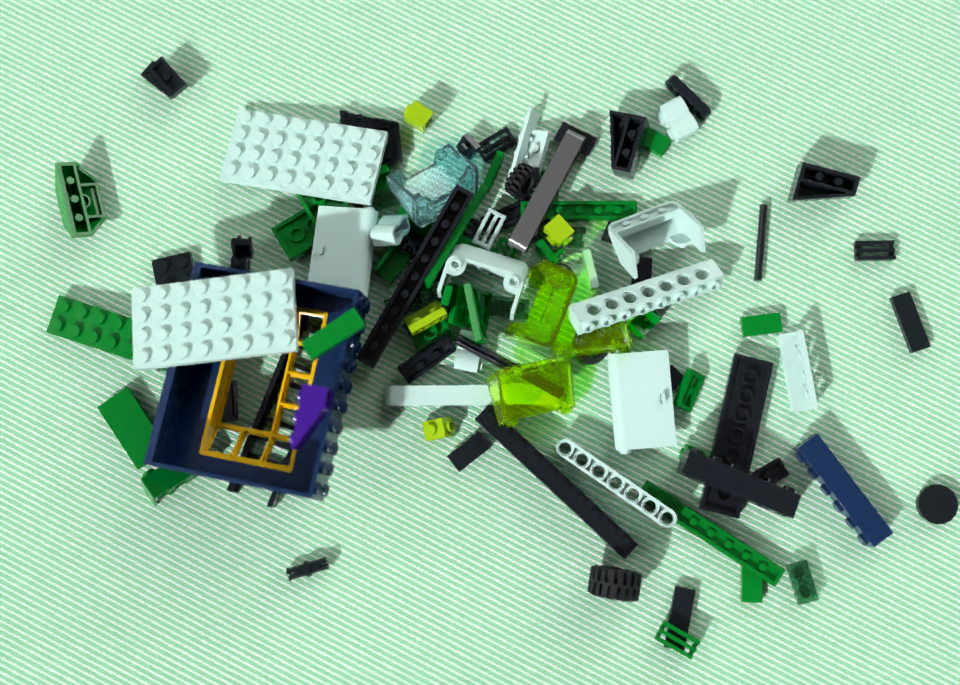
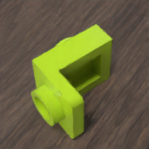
M442 417L422 422L426 442L456 436V427L452 417Z

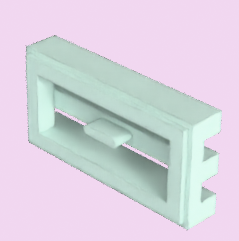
M489 208L472 243L490 251L507 216ZM493 214L494 217L487 231L485 232L482 240L479 241L478 238L480 237L490 215ZM498 217H500L501 220L498 223L488 245L485 244L494 224L496 223Z

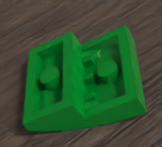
M459 284L453 285L448 324L472 329L464 286ZM477 289L485 330L487 331L492 293Z

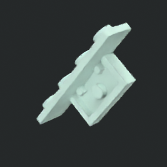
M529 107L524 116V125L519 134L518 146L514 151V159L508 176H510V171L513 172V168L517 167L518 164H522V162L529 164L536 170H542L552 134L549 131L536 130L539 114L533 107Z

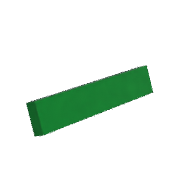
M484 184L480 186L424 280L423 287L431 288L487 193L488 187Z
M521 201V216L529 201ZM554 201L543 222H550L558 214L565 221H617L636 214L637 201Z

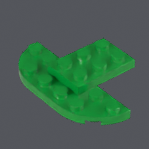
M296 194L304 209L271 228L291 262L308 253L313 248L318 206L349 207L347 202Z

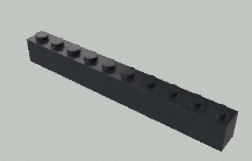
M456 184L362 346L360 353L357 355L356 359L372 369L376 367L419 293L424 280L474 198L472 192Z
M490 405L477 416L475 421L621 558L626 559L638 546L636 541Z

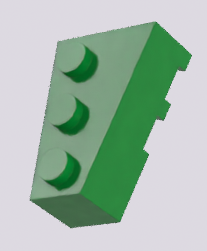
M160 467L156 470L152 468L142 475L141 486L153 505L156 506L160 503L159 499L167 494L172 495L176 492L175 489L189 483L198 475Z

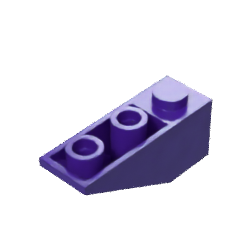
M302 384V389L299 390L297 396L299 402L298 410L295 411L293 417L295 423L294 432H291L289 438L291 449L300 451L330 412L333 395L332 389Z

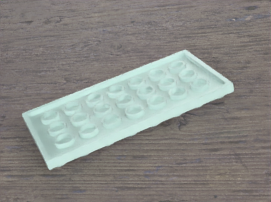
M239 108L220 174V180L222 182L371 206L388 139V132Z
M292 268L131 288L133 370L141 371L299 352L295 280Z

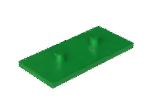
M126 387L97 408L137 470L146 465L143 463L153 424L129 387Z

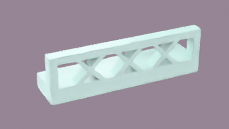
M803 329L777 335L792 413L817 409L818 403Z

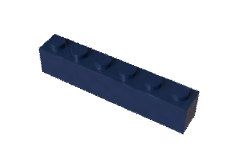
M818 434L810 435L793 448L798 461L807 466L808 474L821 485L820 490L832 499L833 507L839 513L842 512L846 518L844 519L846 524L857 532V538L864 546L876 547L893 534V531Z

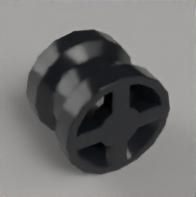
M232 256L230 268L250 271L249 256H244L243 258Z

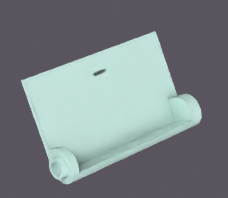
M318 206L308 281L357 289L368 298L374 244L370 239V232L377 225L378 212L375 211V208L370 206L363 208Z
M668 350L607 355L615 451H619V454H631V450L677 446Z

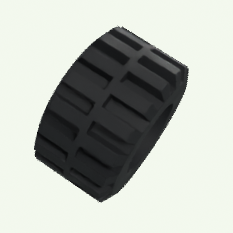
M593 565L590 570L587 591L601 598L635 602L639 600L642 575L639 572L624 568Z

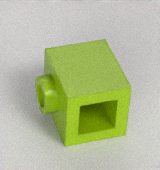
M416 100L412 104H408L403 112L405 122L423 134L435 119L434 112Z
M560 214L555 216L543 229V232L547 235V241L552 246L556 245L558 248L562 245L566 247L574 239L572 237L575 232L574 229Z

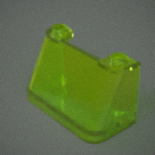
M544 259L533 264L528 273V282L539 290L526 324L520 322L511 323L506 330L504 338L540 347H550L555 343L575 292L578 279L572 271Z
M552 309L545 315L551 363L561 362V359L567 357L572 359L575 356L607 352L614 354L617 350L619 353H630L633 349L627 320L593 330L590 333L578 335L568 319L569 310Z
M569 355L503 368L493 373L486 380L499 426L513 427L518 425V421L523 418L552 411L561 412V415L573 412V408L576 407L572 362Z

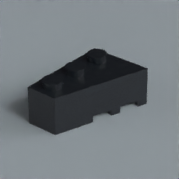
M609 110L611 169L615 176L634 180L649 129V122L647 117Z
M802 162L796 167L787 202L854 197L861 177Z

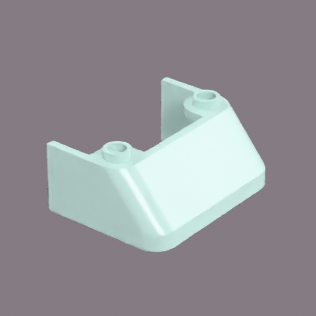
M676 201L659 204L608 225L609 236L619 262L634 279L638 278L637 264L640 262L638 254L671 242L675 246L684 248L693 244L702 253L705 252L704 225Z
M463 243L456 245L446 261L437 288L438 298L442 299L449 276L461 275L465 271L466 266L504 277V289L516 295L510 312V320H514L529 269L527 264L523 261Z

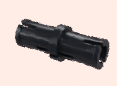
M323 557L311 562L307 560L301 565L286 568L287 575L290 574L288 576L289 581L306 575L310 577L313 573L328 570L327 558Z

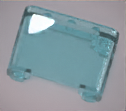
M450 144L439 148L435 152L434 164L406 179L401 171H395L386 176L388 187L410 219L418 227H424L437 219L456 184L472 192L474 196L478 191V166Z

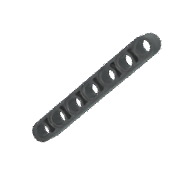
M570 129L567 130L508 241L509 246L525 254L527 253L575 163L586 137Z

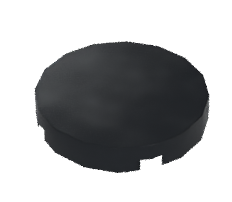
M931 484L920 490L916 498V509L920 517L927 522L945 524L955 517L958 510V499L947 486Z

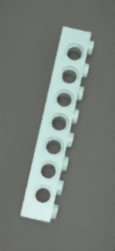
M709 259L569 305L568 319L578 335L590 333L593 330L608 327L611 324L626 321L632 317L644 315L650 311L662 309L668 305L680 303L683 300L698 297L710 291H716L722 286L724 274L714 260Z

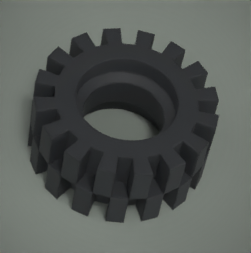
M522 162V164H518L517 167L513 168V172L510 171V176L506 178L507 182L504 184V189L518 201L524 200L525 197L529 196V193L532 194L533 188L537 187L536 183L539 182L538 178L540 177L539 172L529 164Z

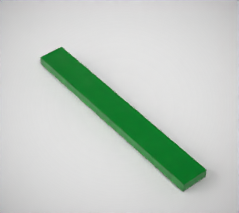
M646 480L641 489L676 513V523L773 587L777 585L785 572L784 568ZM648 500L645 502L655 509V504L652 501ZM663 513L664 516L672 520L670 513ZM743 561L762 562L758 565V569L762 571V573H760L759 571H757L756 569L749 566Z

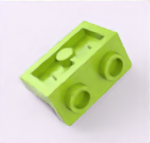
M437 300L406 317L404 321L412 335L415 336L446 319L448 316L444 307Z

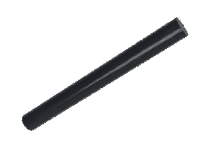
M761 204L759 208L754 281L756 282L762 281L768 208L766 204Z

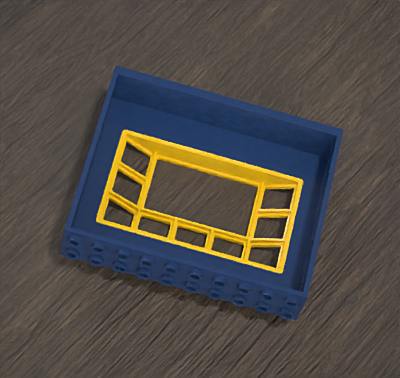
M194 262L190 281L256 272ZM294 279L298 346H302L301 342L304 341L300 339L301 314L321 317L323 319L322 329L353 307L357 310L363 321L365 320V315L369 313V299L360 290ZM366 327L314 360L310 374L293 371L297 352L289 353L270 432L221 422L236 359L168 367L143 464L324 501V497H327L329 493V485H327L329 476H332L334 471L333 457L337 455L339 448L337 443L338 435H341L343 430L342 417L343 414H346L348 403L346 402L347 395L352 390L351 378L357 368V362H355L356 355L361 350L360 338L361 334H364ZM291 377L309 380L308 385L332 389L333 395L330 412L300 451L293 449L290 464L285 466L267 462L276 440L289 442L290 436L278 434L283 409L298 410L299 404L285 401ZM219 429L240 432L231 454L209 450ZM249 434L269 439L259 460L238 456Z

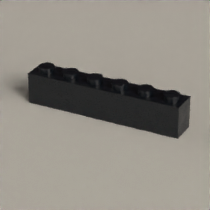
M692 448L691 450L683 451L676 473L783 517L794 518L801 495L795 493L794 488L785 485L782 488L776 485V481L765 478V480L758 478L759 474L749 470L745 473L740 470L738 465L728 463V465L721 463L722 459L712 455L706 457L703 455V451Z

